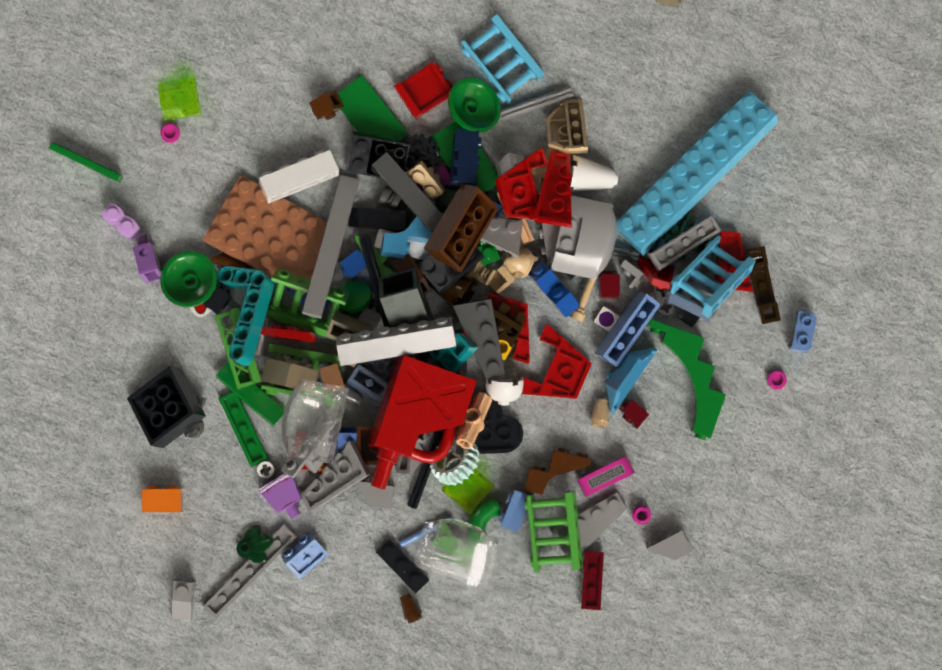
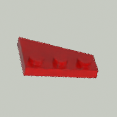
M721 231L718 247L738 261L744 262L745 253L740 233ZM717 256V265L728 273L736 271L734 266ZM715 274L716 280L722 283L725 282V279ZM749 275L735 291L753 292Z

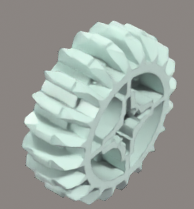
M456 435L447 456L441 461L430 465L432 473L437 480L448 486L451 484L456 486L457 483L462 484L463 479L469 480L468 476L474 474L473 469L478 468L476 463L480 461L477 445L474 443L473 447L469 449L462 448L456 443L458 437Z

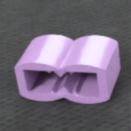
M110 203L103 210V218L115 226L126 238L134 240L142 231L141 226L134 219L127 216L125 211L116 204Z

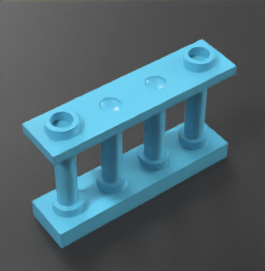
M496 14L491 18V28L469 45L463 40L460 50L467 58L471 57L498 91L496 93L498 98L502 102L506 101L507 104H510L512 100L509 97L510 94L531 78H536L539 81L544 77L545 73ZM500 33L504 38L502 40L503 43L480 60L473 51L494 34L498 35ZM507 48H512L516 53L514 58L492 75L485 66ZM519 63H524L528 68L526 73L506 89H503L497 80Z
M719 235L713 241L709 240L704 250L680 275H675L671 281V284H673L671 293L675 294L679 288H682L703 303L702 314L707 318L752 272L756 261L749 256L744 262H740L719 248L721 239ZM714 253L734 266L736 271L728 273L708 258ZM703 264L725 279V282L722 285H718L697 270ZM692 276L712 289L714 294L706 296L686 281Z

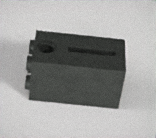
M416 268L379 278L380 301L390 327H396L403 323L414 324L421 320H434Z

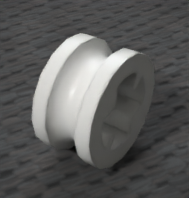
M265 461L258 465L257 473L261 478L267 479L274 475L275 467L271 462ZM265 464H267V467H271L267 476H265V473H261Z

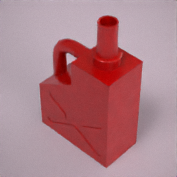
M405 355L397 357L368 446L379 449L376 455L378 462L370 485L385 490L393 465L398 464L399 456L430 464L439 462L446 457L451 449L458 426L463 425L477 381ZM445 429L441 443L435 451L426 452L415 448L420 434Z

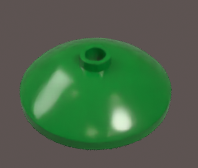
M464 78L454 84L449 92L448 107L450 113L462 128L483 133L497 124L501 114L500 101L495 91L487 83L476 78Z
M195 251L181 252L173 256L163 267L160 276V285L165 297L173 304L185 308L195 307L207 301L214 293L218 279L217 271L212 261L210 262L207 256ZM194 280V285L190 286V281Z

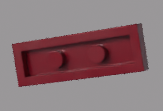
M584 551L581 609L601 610L604 552Z

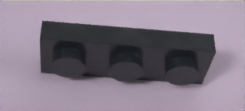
M391 539L376 551L415 594L430 581Z

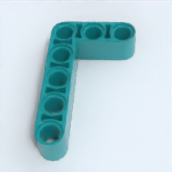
M225 266L219 270L218 279L232 289L246 290L230 346L229 357L242 366H248L254 359L273 292L274 281H271L272 278L260 270Z

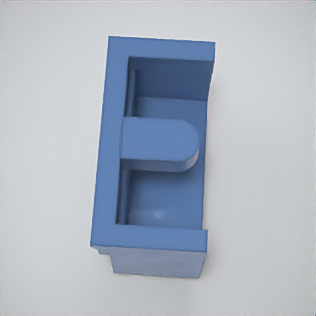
M797 311L795 316L798 317L792 346L789 345V349L808 353L812 346L817 317H815L814 313Z

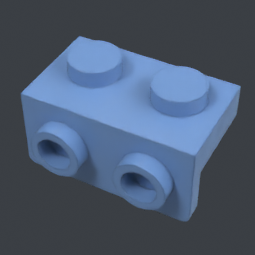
M514 490L513 493L509 492L505 502L508 504L506 511L502 510L498 520L501 522L500 526L515 532L519 531L527 511L524 506L527 494Z

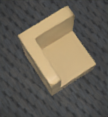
M502 265L497 269L489 286L499 295L515 281V278Z

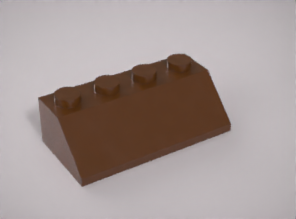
M462 183L424 249L435 259L461 273L499 207L478 187Z

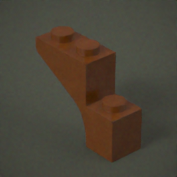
M558 447L557 451L553 450L548 472H544L545 468L535 465L533 469L529 468L524 491L543 495L550 479L556 475L588 467L591 459L587 458V454L577 452L576 455L569 454V450Z

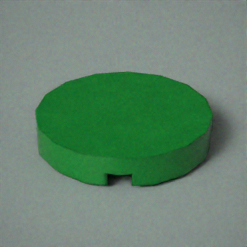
M349 281L338 287L350 293L346 304L339 305L338 310L343 313L344 311L348 312V314L361 312L369 306V302L372 300L370 287L364 282Z

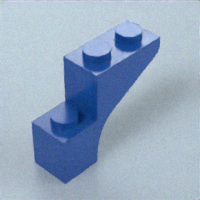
M538 258V261H534L528 276L548 297L556 309L567 318L580 304L572 293L558 280L552 270Z

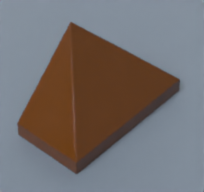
M224 252L210 259V262L212 261V263L224 267L249 269L246 264Z

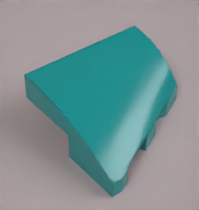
M461 333L455 335L456 347L428 351L434 360L440 361L446 370L456 373L478 348L474 342Z

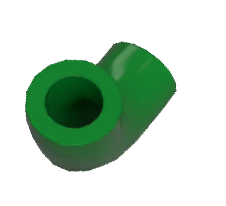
M495 497L477 505L470 514L466 526L467 539L470 546L487 541L485 532L487 523L490 519L501 515L500 507Z

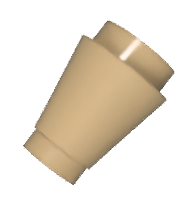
M597 399L590 421H592L591 426L606 428L609 423L608 400Z

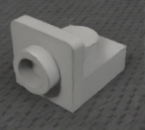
M627 260L623 261L620 265L622 268L621 272L628 278H631V276L635 278L629 285V288L632 289L633 286L637 288L644 280L641 277L643 273Z

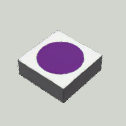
M603 306L593 323L610 332L620 316Z

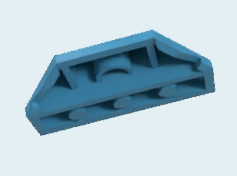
M656 348L628 352L615 371L610 370L605 377L607 381L605 388L611 413H615L657 352Z

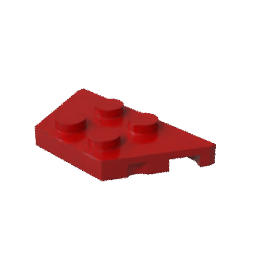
M273 324L271 328L262 327L260 334L268 337L316 343L317 335L310 333V330Z

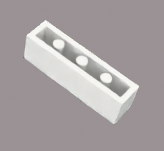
M321 150L311 158L303 157L293 165L286 164L273 173L272 171L263 173L259 178V184L267 203H271L337 177L339 169L331 151L325 152V150Z

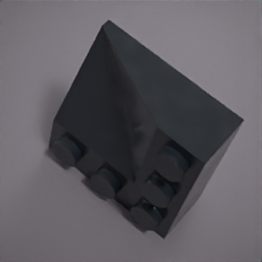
M168 366L127 398L150 446L166 447L206 417L183 370Z

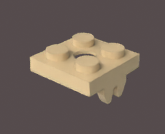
M421 161L405 173L414 183H419L423 186V193L432 202L444 194L446 189L439 182V175H434V169L432 167L427 168Z

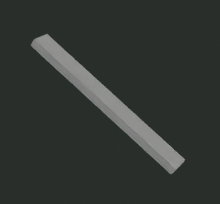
M344 175L340 177L302 314L320 319L322 317L360 179Z

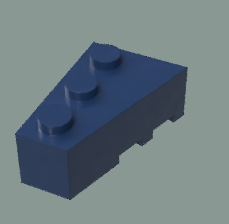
M456 128L453 138L448 188L458 190L462 183L472 186L477 185L478 175H476L480 160L478 149L481 148L482 137H479V131Z

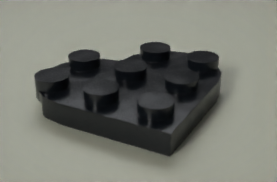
M492 399L484 419V429L478 433L474 443L477 445L480 454L512 452L519 447L523 440L522 425L514 417L504 415L501 405L498 404V401ZM473 401L469 403L468 409H470Z

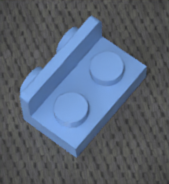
M310 532L307 535H303L293 547L288 548L281 558L286 566L300 579L329 554Z

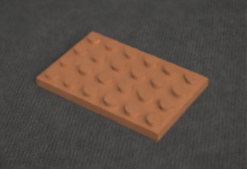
M240 175L203 237V241L249 267L264 272L271 278L276 269H280L311 280L328 222L284 198L267 203L260 185ZM286 286V287L292 289L293 291H296V289L291 288V287H289V286Z

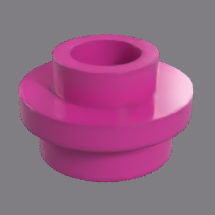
M639 505L633 509L632 518L637 524H646L651 518V511L648 507ZM640 511H643L645 513V516L642 519L638 517V513Z

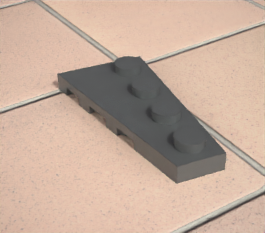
M492 298L453 305L466 336L478 347L474 353L485 378L505 375Z

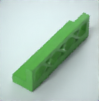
M234 308L229 312L218 314L214 317L236 388L240 389L261 382L255 359L245 369L242 365L235 364L229 357L230 345H228L226 339L229 334L234 335V332L231 330L233 326L234 330L236 329L240 315L239 308ZM231 317L232 325L230 329L222 326L220 318ZM241 370L248 373L249 382L240 384L238 375Z

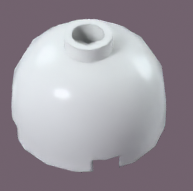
M505 373L503 376L486 378V392L493 400L498 401L499 405H509V402L515 401L522 394L524 378L518 379V375Z

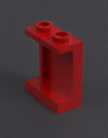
M433 61L404 82L394 85V89L415 120L447 100L449 92L453 87L449 79L445 80L442 76L444 72L438 63L434 64Z

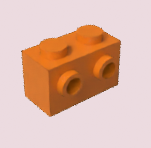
M147 485V489H142V512H183V489H178V485H166V489H159V485Z

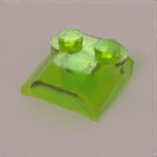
M184 77L180 80L158 84L164 122L202 116L195 77Z
M475 468L473 469L474 474L468 476L469 480L463 479V483H457L456 486L444 484L441 488L447 496L469 515L495 486Z

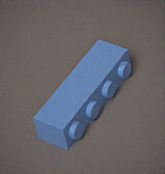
M638 291L600 344L595 354L608 364L617 367L661 304L647 293Z

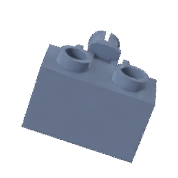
M393 357L380 359L376 363H374V360L365 362L362 365L358 364L348 379L347 384L379 404L384 397L393 366L390 365L387 371L386 368Z

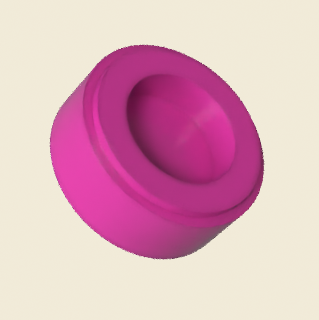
M168 123L162 127L160 133L165 142L174 143L180 138V130L175 124Z
M775 370L769 373L767 383L772 389H781L786 385L787 377L782 371Z

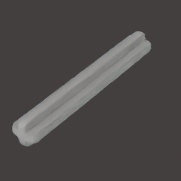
M566 87L502 109L500 115L503 120L559 102L572 97L571 87Z

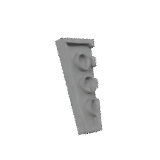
M617 492L578 514L582 553L627 509ZM560 525L551 530V533L554 537L566 536L569 534L568 526ZM559 544L564 555L571 553L570 546Z

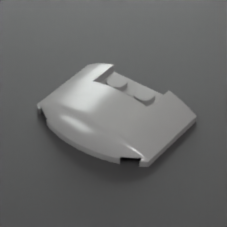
M571 195L572 228L559 227L550 269L596 279L607 266L615 246L617 223L612 209L613 205Z

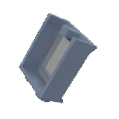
M705 275L706 277H708L709 279H711L712 281H714V282L717 283L718 285H719V284H721V285L723 284L722 282H720V281H718V280H716V279H713V278H711V277ZM692 276L686 281L706 296L714 294L712 289ZM671 285L667 293L669 296L667 304L671 303L710 323L717 309L707 318L702 314L704 306L701 301L682 288H679L675 294H672Z

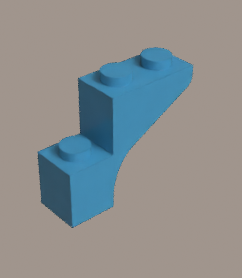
M416 216L406 230L399 233H384L380 256L403 259L406 253L409 254L410 242L407 241L427 243L432 233Z

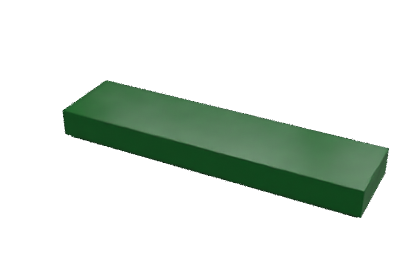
M51 142L49 149L118 183H121L123 179L121 174L54 142Z
M229 362L216 374L215 377L271 426H274L286 413L281 406L255 384L237 389ZM239 373L238 379L240 384L250 381L244 374Z
M233 392L218 398L250 466L254 467L268 460L269 458L241 399Z

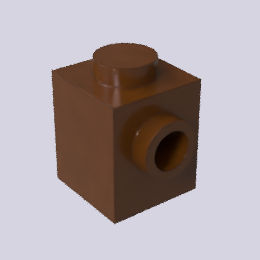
M336 90L325 92L309 103L317 120L324 118L330 120L336 116L337 111L344 107Z

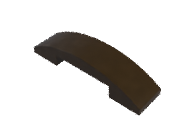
M765 247L745 250L746 259L750 256L756 260L749 276L761 323L763 325L781 321L769 274Z

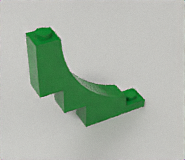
M650 319L647 324V328H650L649 332L657 335L664 333L661 344L678 358L691 381L695 399V415L691 432L695 433L694 437L705 440L706 437L711 438L726 394L708 388L715 366L697 360L705 338Z

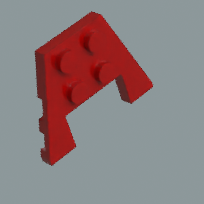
M543 148L536 150L495 179L505 217L534 220L539 199L531 169L548 165Z
M490 293L487 299L492 298L493 309H496L504 301L511 306L506 314L510 318L514 317L517 310L526 315L523 323L524 327L516 339L518 342L512 359L529 364L528 303Z
M546 324L540 341L556 347L557 351L543 384L541 385L523 377L522 394L577 399L592 363Z

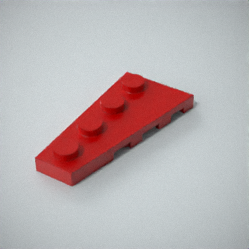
M551 151L534 215V222L572 228L570 154Z

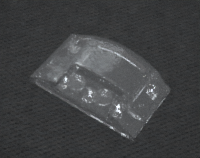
M307 379L300 381V384L291 393L283 414L282 441L286 449V455L329 464L333 463L349 388Z
M439 519L430 523L428 520L424 522L414 565L428 573L434 572L467 582V585L487 587L499 544L497 541L494 543L487 536L488 533L472 524L454 519Z

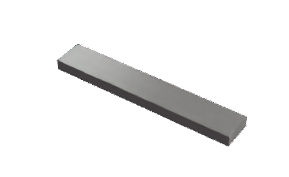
M283 523L271 536L274 540L273 544L264 552L267 556V561L258 564L248 559L206 601L203 607L217 619L298 536Z

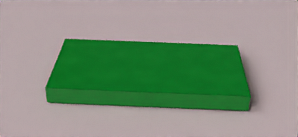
M362 75L338 93L344 105L340 110L358 132L373 134L400 142L409 136Z
M456 121L431 136V143L437 142L435 149H440L437 153L449 171L454 132L456 128L464 129ZM480 148L478 149L480 160L476 175H478L476 187L485 194L497 186L495 179L498 178V174Z

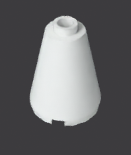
M570 154L571 192L611 189L614 185H617L618 174L615 173L614 169L578 155Z

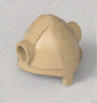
M520 247L518 259L512 257V254L507 253L503 263L504 267L513 274V278H525L529 274L534 261L536 262L539 259L529 249Z

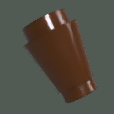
M410 593L400 597L404 619L408 621V624L423 618L421 609Z

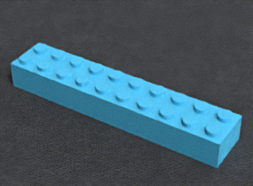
M749 90L616 222L617 232L644 256L658 242L659 238H662L778 123L777 114Z

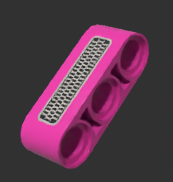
M626 455L577 479V482L584 496L587 497L634 474L635 471Z

